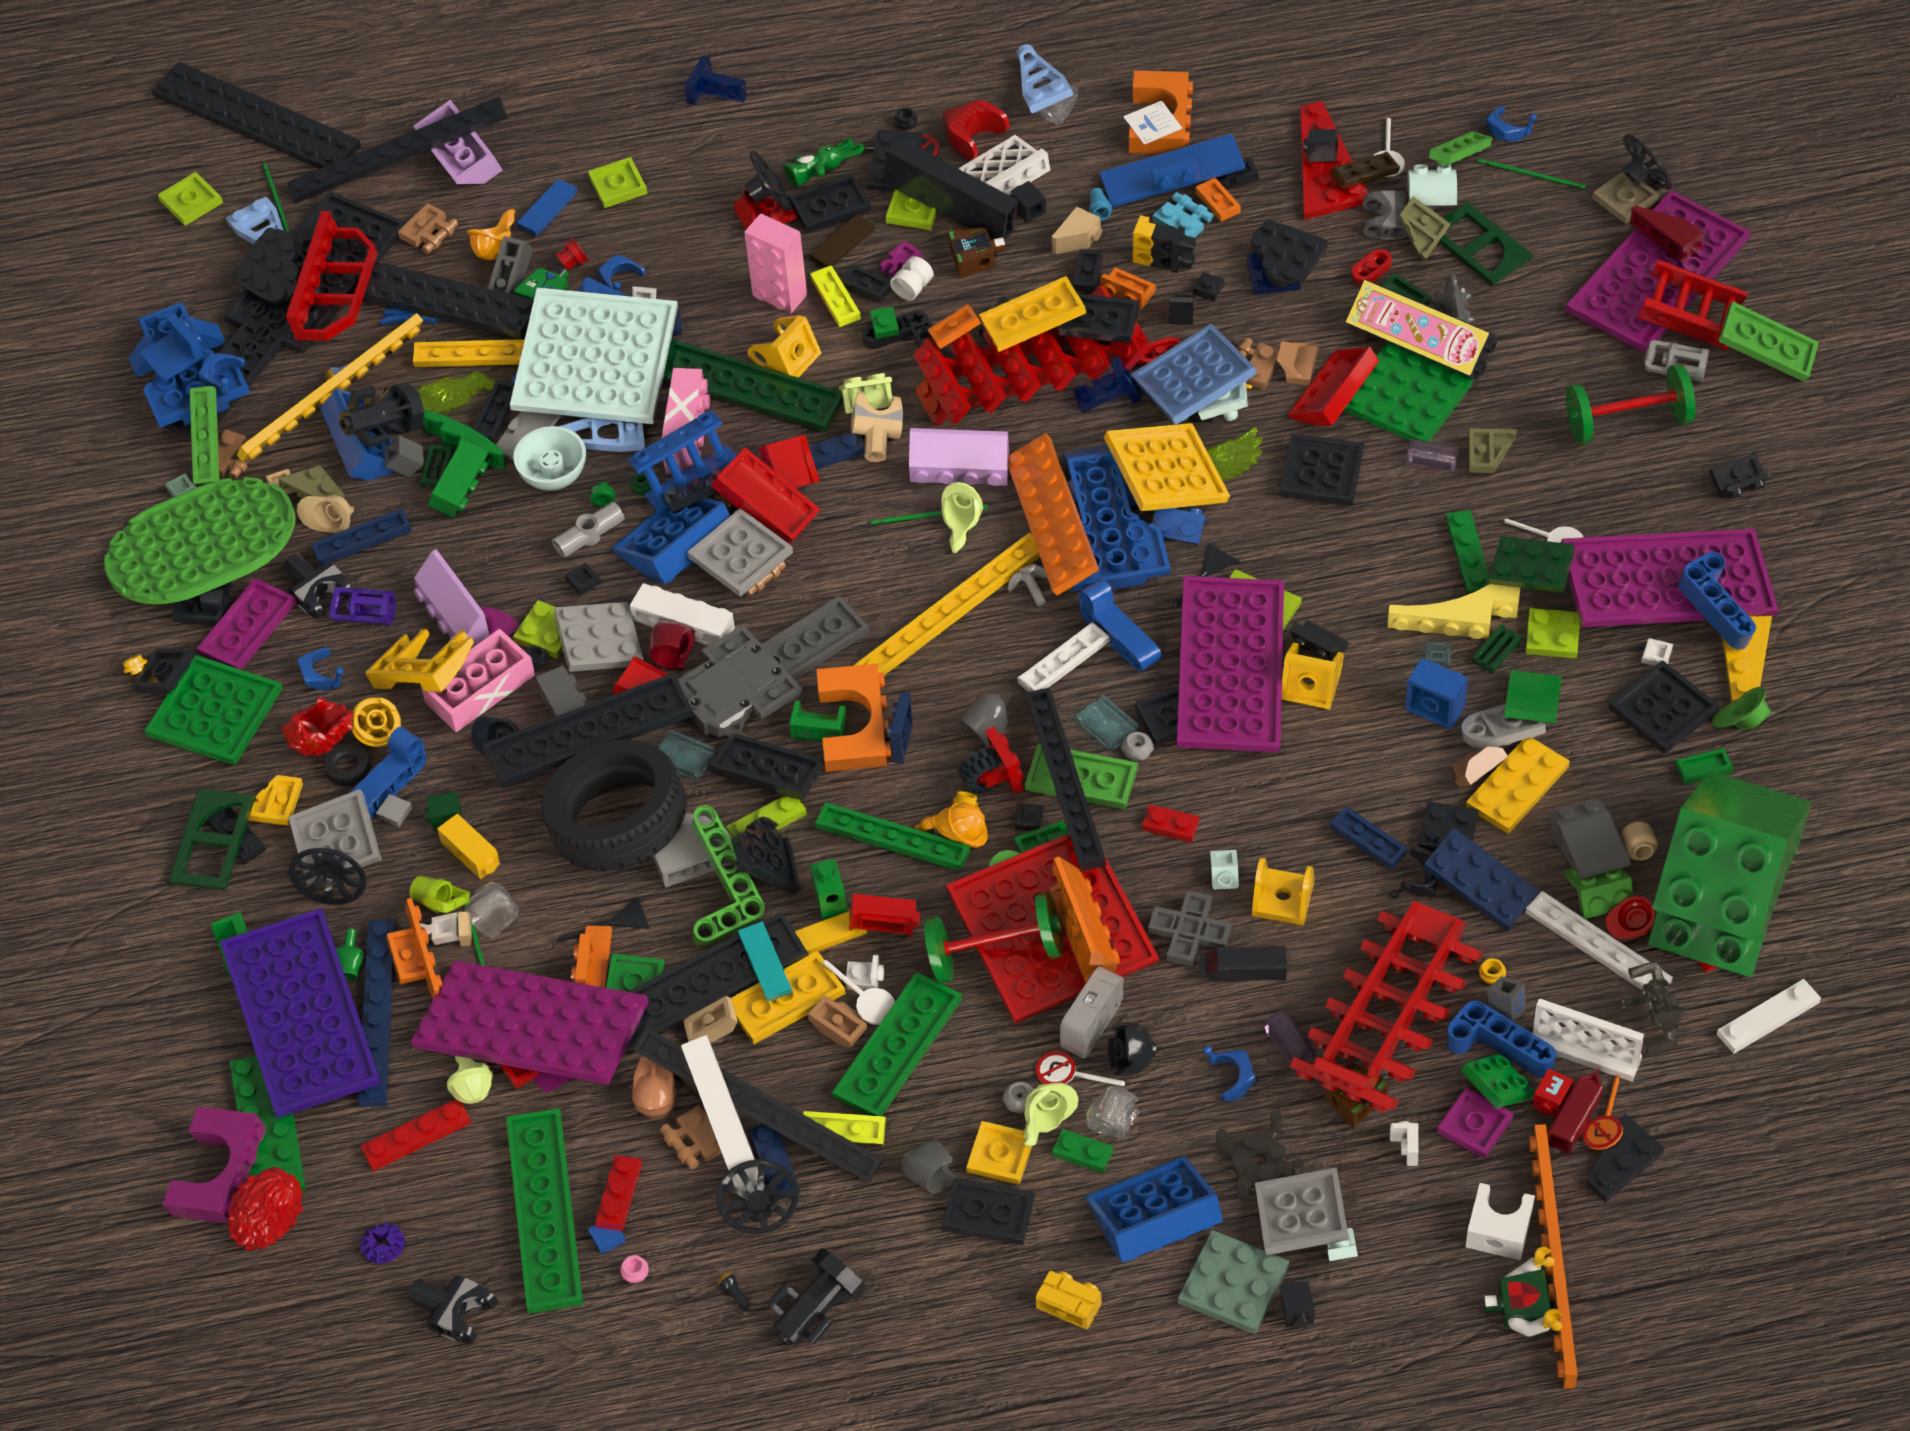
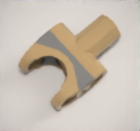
M857 392L851 417V433L865 435V459L870 462H880L886 459L887 438L900 439L903 420L900 397L892 396L888 409L876 410L868 404L864 392Z

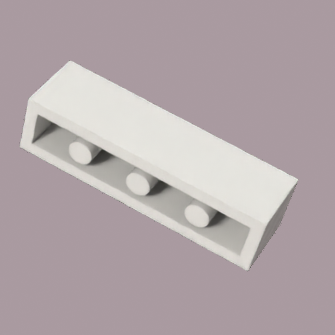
M643 583L630 604L633 621L651 627L659 620L678 622L693 629L695 641L707 646L735 629L733 613L728 610L707 605L703 601L686 598L679 593L662 590L658 586H650Z

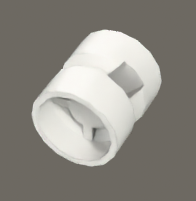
M912 256L905 262L901 270L893 276L890 286L900 298L912 301L933 278V270L925 260Z

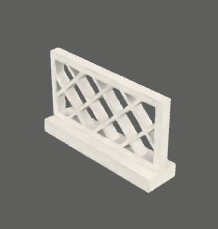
M1014 135L958 169L976 178H981V181L1010 195V191L1027 181L1032 182L1049 172L1050 165L1048 154L1045 150L1040 149L1037 151ZM1015 144L1019 147V149L1007 150ZM1017 156V160H1005L1006 157ZM1022 156H1028L1027 158L1021 160ZM993 157H1001V160L990 159ZM988 167H999V170H998V171H987V168H988ZM1004 167H1010L1007 170L1003 171ZM974 168H983L982 171H971Z
M1542 999L1538 1000L1533 1034L1553 1046L1556 1056L1596 1070L1598 1068L1602 1072L1614 1076L1618 1075L1622 1079L1633 1082L1642 1059L1643 1033ZM1562 1022L1566 1027L1562 1028L1558 1023ZM1598 1029L1603 1030L1606 1033L1602 1034ZM1584 1031H1588L1592 1036H1587ZM1624 1038H1627V1039L1632 1040V1041H1635V1042H1630V1043H1629V1042L1626 1041ZM1610 1040L1616 1041L1619 1045H1614Z

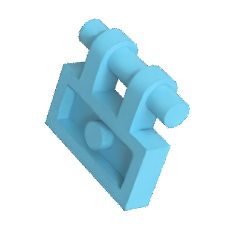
M1177 192L1172 197V200L1177 203L1175 206L1166 202L1153 214V222L1160 226L1171 225L1176 229L1178 226L1184 227L1185 235L1196 237L1204 230V223L1201 222L1203 219L1211 222L1214 218V214L1209 212L1207 207L1202 204L1197 205L1192 202V198L1189 196H1182ZM1188 209L1189 211L1193 212V214L1189 215L1185 211Z

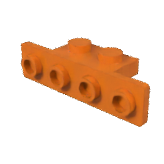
M412 898L406 899L405 911L410 929L388 933L386 939L399 983L405 984L426 979L433 1001L435 995L439 994V989L442 988V981L440 975H435L434 973L435 958L433 952H428L427 950L428 935L426 929H421L420 927L421 912L419 906H414Z
M586 926L585 934H580L579 944L574 946V959L577 960V965L572 967V982L606 988L612 939L611 926Z

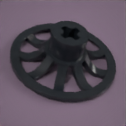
M1626 134L1623 137V142L1632 156V161L1622 168L1626 177L1636 186L1648 178L1666 190L1671 189L1673 186L1671 178L1656 156L1637 138ZM1648 154L1652 159L1643 163ZM1655 164H1657V166L1659 167V169H1658V168H1653V169H1651L1650 167L1653 166V165H1655Z
M752 150L749 156L756 170V177L745 183L749 194L757 203L768 196L774 197L782 208L787 211L791 210L790 199L781 182L766 161L756 151ZM771 174L774 180L766 182ZM778 185L780 189H774L773 187Z
M312 848L304 850L295 855L289 866V878L293 886L307 898L319 903L329 905L351 903L357 900L366 888L367 880L363 868L353 858L335 849ZM311 855L314 863H305L301 859ZM346 861L352 865L349 868L344 867ZM297 865L304 870L310 871L304 874H296L295 868ZM358 872L360 881H354L347 875ZM317 876L314 882L308 888H305L299 882L306 881ZM323 881H326L325 897L313 893ZM343 881L350 887L358 889L353 894L349 893ZM333 882H335L343 898H332Z
M764 1159L748 1160L731 1168L720 1181L716 1194L717 1208L724 1221L732 1228L748 1234H763L780 1228L793 1216L799 1201V1189L792 1173L779 1163ZM759 1167L757 1186H753L744 1171L745 1169ZM766 1167L778 1171L779 1174L771 1180L767 1187H764ZM738 1174L747 1191L744 1192L736 1186L729 1185L728 1182ZM786 1178L792 1190H782L773 1194L777 1185ZM724 1192L732 1193L742 1201H732L724 1205L723 1194ZM783 1198H792L788 1211L775 1203ZM733 1209L745 1210L738 1222L734 1221L727 1212ZM773 1212L782 1217L777 1222L768 1226L767 1219L771 1217ZM750 1218L753 1221L760 1222L761 1227L752 1228L744 1225Z

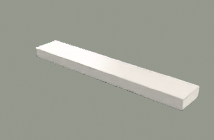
M1541 891L1526 907V914L1654 999H1657L1672 982V976L1545 892Z
M705 1035L681 1045L728 1170L742 1162L755 1160L708 1036ZM758 1167L745 1169L744 1171L753 1186H757ZM736 1174L732 1178L734 1186L746 1192L745 1185L739 1175Z

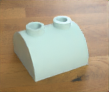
M1414 165V170H1408L1407 175L1408 200L1410 201L1412 197H1415L1426 206L1457 205L1456 169H1451V165H1438L1437 170H1428L1427 165Z

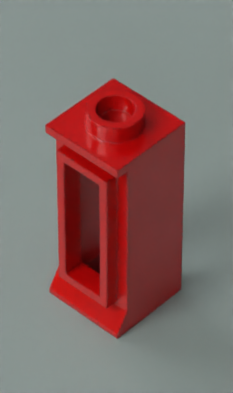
M853 894L849 913L850 931L858 928L890 933H907L909 937H912L914 927H919L920 911H916V900Z

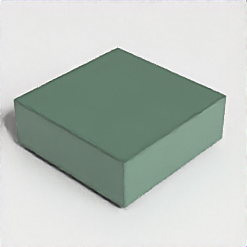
M186 473L164 484L172 498L197 488Z

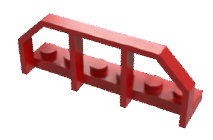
M321 211L286 315L296 340L328 341L356 323L378 254L375 245L359 228L337 227V223L333 221L330 211ZM332 239H358L368 249L365 263L326 262L327 254L331 251ZM321 273L361 274L355 294H314L316 287H319ZM310 305L350 306L347 315L324 329H303L304 324L308 321Z

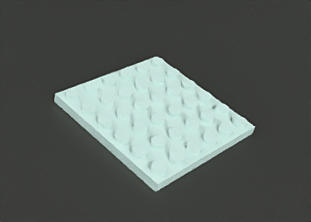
M537 288L510 402L511 410L653 424L678 309L677 301Z

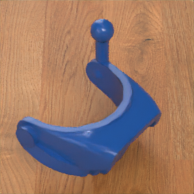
M1499 106L1485 120L1489 132H1492L1496 138L1512 142L1521 140L1531 134L1533 122L1537 119V115L1534 113L1529 115L1530 120L1526 127H1517L1507 124L1500 118L1505 112V107Z
M614 255L598 269V276L602 284L618 291L621 285L619 282H614L612 285L610 280L612 275L619 271H633L640 276H644L646 270L626 257Z
M210 354L199 371V378L206 386L216 387L217 394L225 396L229 392L226 388V385L229 383L226 377L221 378V384H219L213 375L219 369L227 366L244 367L245 360L241 357L238 358L226 354Z
M324 647L309 652L297 659V664L300 667L306 686L317 690H330L341 686L342 681L340 678L344 673L342 667L336 668L335 678L321 676L312 667L316 661L326 658L331 654L328 648Z
M1204 1046L1203 1053L1209 1056L1208 1061L1210 1064L1231 1062L1239 1066L1240 1073L1237 1082L1232 1088L1220 1095L1221 1099L1229 1102L1244 1096L1250 1089V1086L1256 1081L1247 1052L1235 1050L1214 1054L1210 1046Z

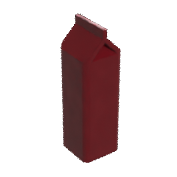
M1597 1068L1595 1073L1578 1078L1547 1131L1548 1145L1566 1154L1572 1152L1601 1101L1603 1087L1599 1079L1600 1069Z

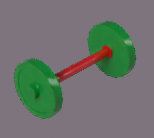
M1680 363L1669 366L1666 376L1667 392L1593 407H1590L1588 396L1581 384L1568 385L1565 396L1569 426L1577 444H1589L1593 440V416L1659 403H1670L1672 413L1678 424H1691L1695 419L1696 413L1695 396L1691 378L1685 366Z
M1046 891L1036 895L1037 923L949 942L941 919L938 916L927 918L924 925L925 941L930 964L937 981L945 983L953 980L952 952L1037 933L1041 934L1045 950L1051 959L1062 957L1064 954L1062 924L1051 894Z

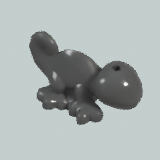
M1454 273L1449 274L1444 293H1441L1439 290L1435 291L1431 304L1435 305L1437 310L1470 324L1475 321V318L1470 316L1471 312L1466 309L1468 301L1472 297L1471 294L1467 293L1464 287L1459 289L1456 275Z

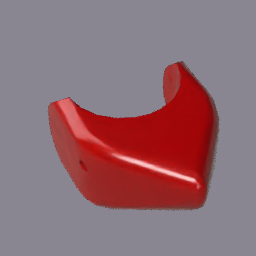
M982 100L946 110L942 115L949 144L956 152L970 161L978 156L977 147L970 137L986 131L1003 134L1010 127L1009 119L1002 110Z

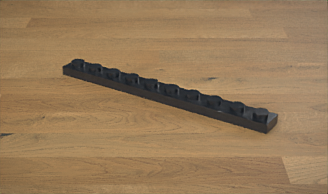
M500 96L290 180L287 184L291 197L296 204L505 120L508 117Z
M1048 687L1025 693L1026 701L1080 871L1106 866V859L1051 689Z
M646 1027L633 1051L696 1086L682 1047ZM720 1068L736 1109L862 1180L871 1183L883 1161L882 1158Z

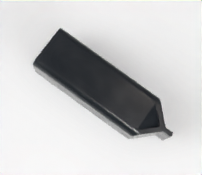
M1286 946L1213 948L1206 953H1200L1201 977H1206L1215 982L1286 980Z

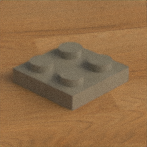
M1621 172L1595 190L1592 196L1593 200L1624 224L1630 222L1632 207L1636 205L1648 209L1656 204L1660 198V194L1644 182L1638 186L1634 185L1624 172Z

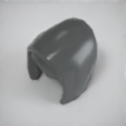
M987 693L976 698L959 719L962 729L967 731L968 727H970L983 742L982 746L985 749L988 748L989 742L985 730L995 726L999 734L1004 733L1008 722L1006 707L1001 696Z
M936 1139L921 1143L901 1156V1165L905 1176L931 1193H939L953 1184L954 1178H958L946 1165L950 1164L953 1158Z

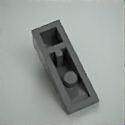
M503 236L488 289L514 295V290L519 286L527 271L533 247L526 241Z

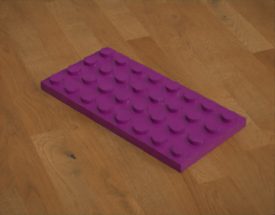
M1670 191L1653 210L1686 219L1694 226H1697L1703 232L1701 249L1680 263L1635 229L1566 304V312L1645 354L1650 342L1653 340L1659 341L1668 331L1665 327L1637 318L1645 298L1652 299L1658 279L1650 277V273L1657 260L1668 262L1676 267L1713 280L1751 237V231L1673 191ZM1666 283L1661 303L1674 307L1680 287ZM1689 291L1684 311L1694 302L1699 294Z
M1755 529L1563 538L1561 540V543L1574 544L1575 547L1568 578L1581 627L1705 621L1704 616L1680 591L1678 582L1688 563L1709 552H1717L1724 557L1726 564L1718 583L1749 617H1776L1778 614V606Z
M1200 576L1183 577L1177 747L1280 753L1284 581Z
M454 960L442 982L439 994L435 995L411 1042L413 1047L609 1085L647 1007L648 998L647 995Z

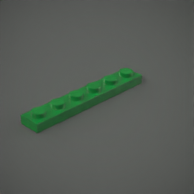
M826 802L815 822L817 829L960 872L970 853V845Z

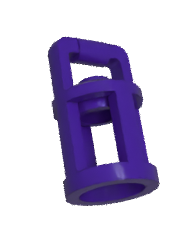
M337 587L334 589L331 597L329 614L331 619L335 621L390 626L395 615V594L393 591ZM342 594L351 595L346 604L349 615L338 614ZM365 606H377V607H381V608L365 607Z

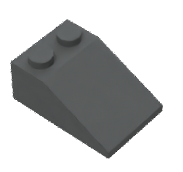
M1600 799L1587 800L1584 803L1550 811L1552 838L1580 879L1631 866L1630 859L1611 815Z

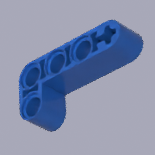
M1717 552L1706 553L1685 566L1678 582V588L1732 648L1737 650L1745 649L1753 637L1756 625L1718 583L1726 564L1724 557Z
M1100 578L1080 591V612L1084 620L1088 624L1093 622L1110 637L1109 644L1135 670L1142 672L1162 658L1158 646L1113 603V591L1104 579Z
M397 727L391 733L388 740L390 753L351 791L360 789L364 793L371 819L376 815V812L388 795L395 796L426 763L427 757L422 739L403 727Z
M1470 1001L1465 1004L1448 1026L1447 1047L1455 1054L1467 1052L1476 1040H1479L1537 1077H1544L1548 1068L1554 1070L1556 1051L1553 1046L1480 1001ZM1456 1035H1461V1036H1463V1038H1458V1037H1455V1036H1456Z

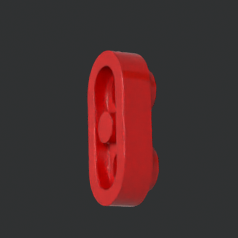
M1376 249L1370 252L1353 266V282L1360 286L1364 279L1375 282L1391 268V254L1383 249Z
M1167 337L1142 345L1141 347L1145 354L1140 358L1138 364L1143 367L1182 341L1176 337Z

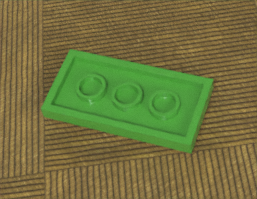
M1733 301L1727 309L1718 340L1720 343L1803 382H1806L1810 377L1819 344L1818 341Z
M1038 743L1025 783V790L1056 796L1041 745ZM1070 750L1087 802L1126 810L1138 770V763Z

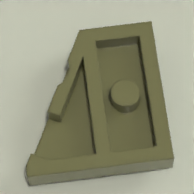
M1415 197L1410 199L1398 216L1423 261L1427 259L1451 225Z
M1469 428V473H1494L1515 441L1517 429Z
M320 465L279 478V486L285 489L288 486L296 490L297 496L302 499L306 496L327 497L330 495H339L345 498V494Z

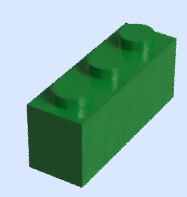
M462 439L434 488L428 506L452 518H455L458 510L463 512L469 501L466 498L467 494L474 493L479 483L476 478L478 475L483 476L489 465L486 462L489 452Z

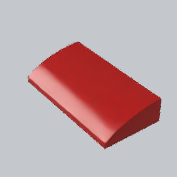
M1370 347L1334 350L1287 414L1289 418L1311 425L1332 426L1379 362Z
M744 448L716 477L711 486L735 507L741 508L790 545L821 510L747 448Z

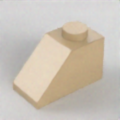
M1076 207L1052 235V253L1060 254L1089 248L1102 234L1100 217Z

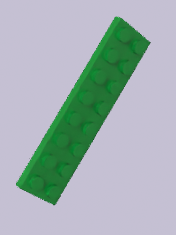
M560 1108L507 1116L506 1122L528 1314L584 1305Z

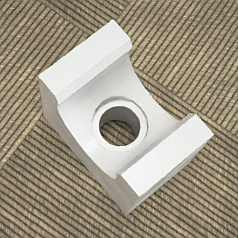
M1480 1183L1467 1231L1466 1248L1521 1260L1535 1196L1524 1194L1520 1208L1515 1213L1503 1215L1494 1212L1490 1208V1186Z

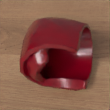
M659 620L653 626L650 634L651 659L662 668L672 670L684 669L695 641L693 629L678 622Z

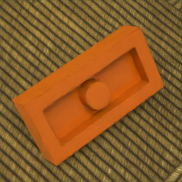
M1216 178L1196 186L1198 197L1221 222L1241 213V206Z
M969 304L929 328L928 331L941 349L981 324Z

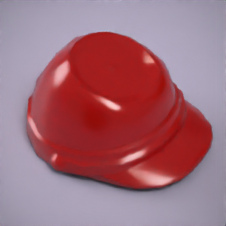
M1642 896L1626 897L1609 911L1606 916V927L1609 933L1617 939L1636 938L1646 935L1653 928L1657 914L1656 910L1652 909L1653 904Z

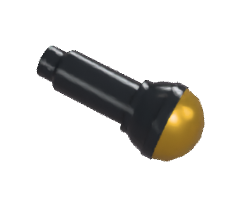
M729 1272L723 1273L718 1279L719 1288L729 1293L744 1310L749 1308L748 1298L738 1287L736 1276Z

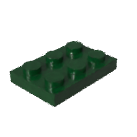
M1500 536L1489 575V582L1494 585L1564 593L1575 553L1574 544Z

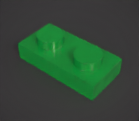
M1062 1129L1053 1148L1052 1155L1055 1158L1104 1174L1114 1152V1146Z

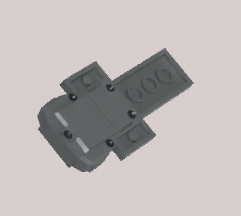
M840 596L763 644L744 625H741L704 648L702 654L707 661L694 669L688 670L677 679L692 708L693 716L690 717L691 720L705 735L710 733L717 737L726 735L729 737L732 733L738 734L746 720L751 717L752 711L762 720L800 696L802 688L795 679L870 633L869 626Z

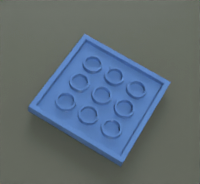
M1209 324L1136 370L1131 376L1148 397L1177 425L1200 409L1207 407L1208 404L1219 397L1226 395L1238 385L1248 381L1257 372L1255 367L1212 324Z

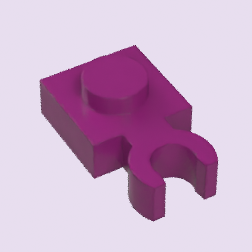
M903 241L889 253V259L884 260L880 264L881 272L883 273L885 270L890 269L889 277L892 279L910 257L922 258V252L908 242Z

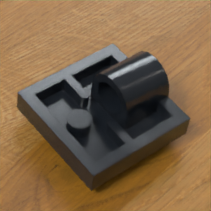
M232 581L201 595L176 602L172 612L173 622L216 626L226 613L233 590Z

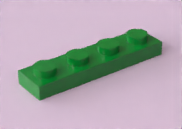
M1471 510L1446 513V523L1465 591L1468 595L1490 584L1489 573Z

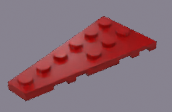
M1323 101L1300 106L1304 220L1363 205V197L1368 194L1364 183L1342 189L1330 175L1332 167L1353 162L1339 133V150L1336 162H1308V153H1304L1303 141L1304 138H1308L1309 129H1336Z

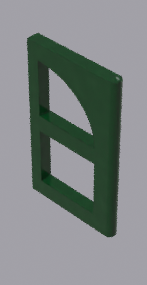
M1466 202L1443 218L1451 224L1450 228L1467 217L1486 232L1462 249L1445 235L1442 236L1438 243L1491 286H1494L1534 257L1530 251L1469 202ZM1496 240L1502 247L1504 257L1500 265L1491 273L1471 256Z
M198 788L168 883L226 891L255 801L253 794ZM242 806L233 835L199 831L204 822L216 812L229 807ZM194 844L228 847L219 877L185 873Z

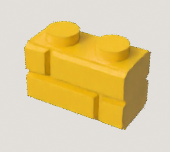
M1050 1270L1036 1295L1037 1309L1086 1330L1091 1325L1102 1303L1101 1292L1095 1285L1088 1282L1084 1284L1076 1282L1071 1275L1062 1271L1055 1273Z

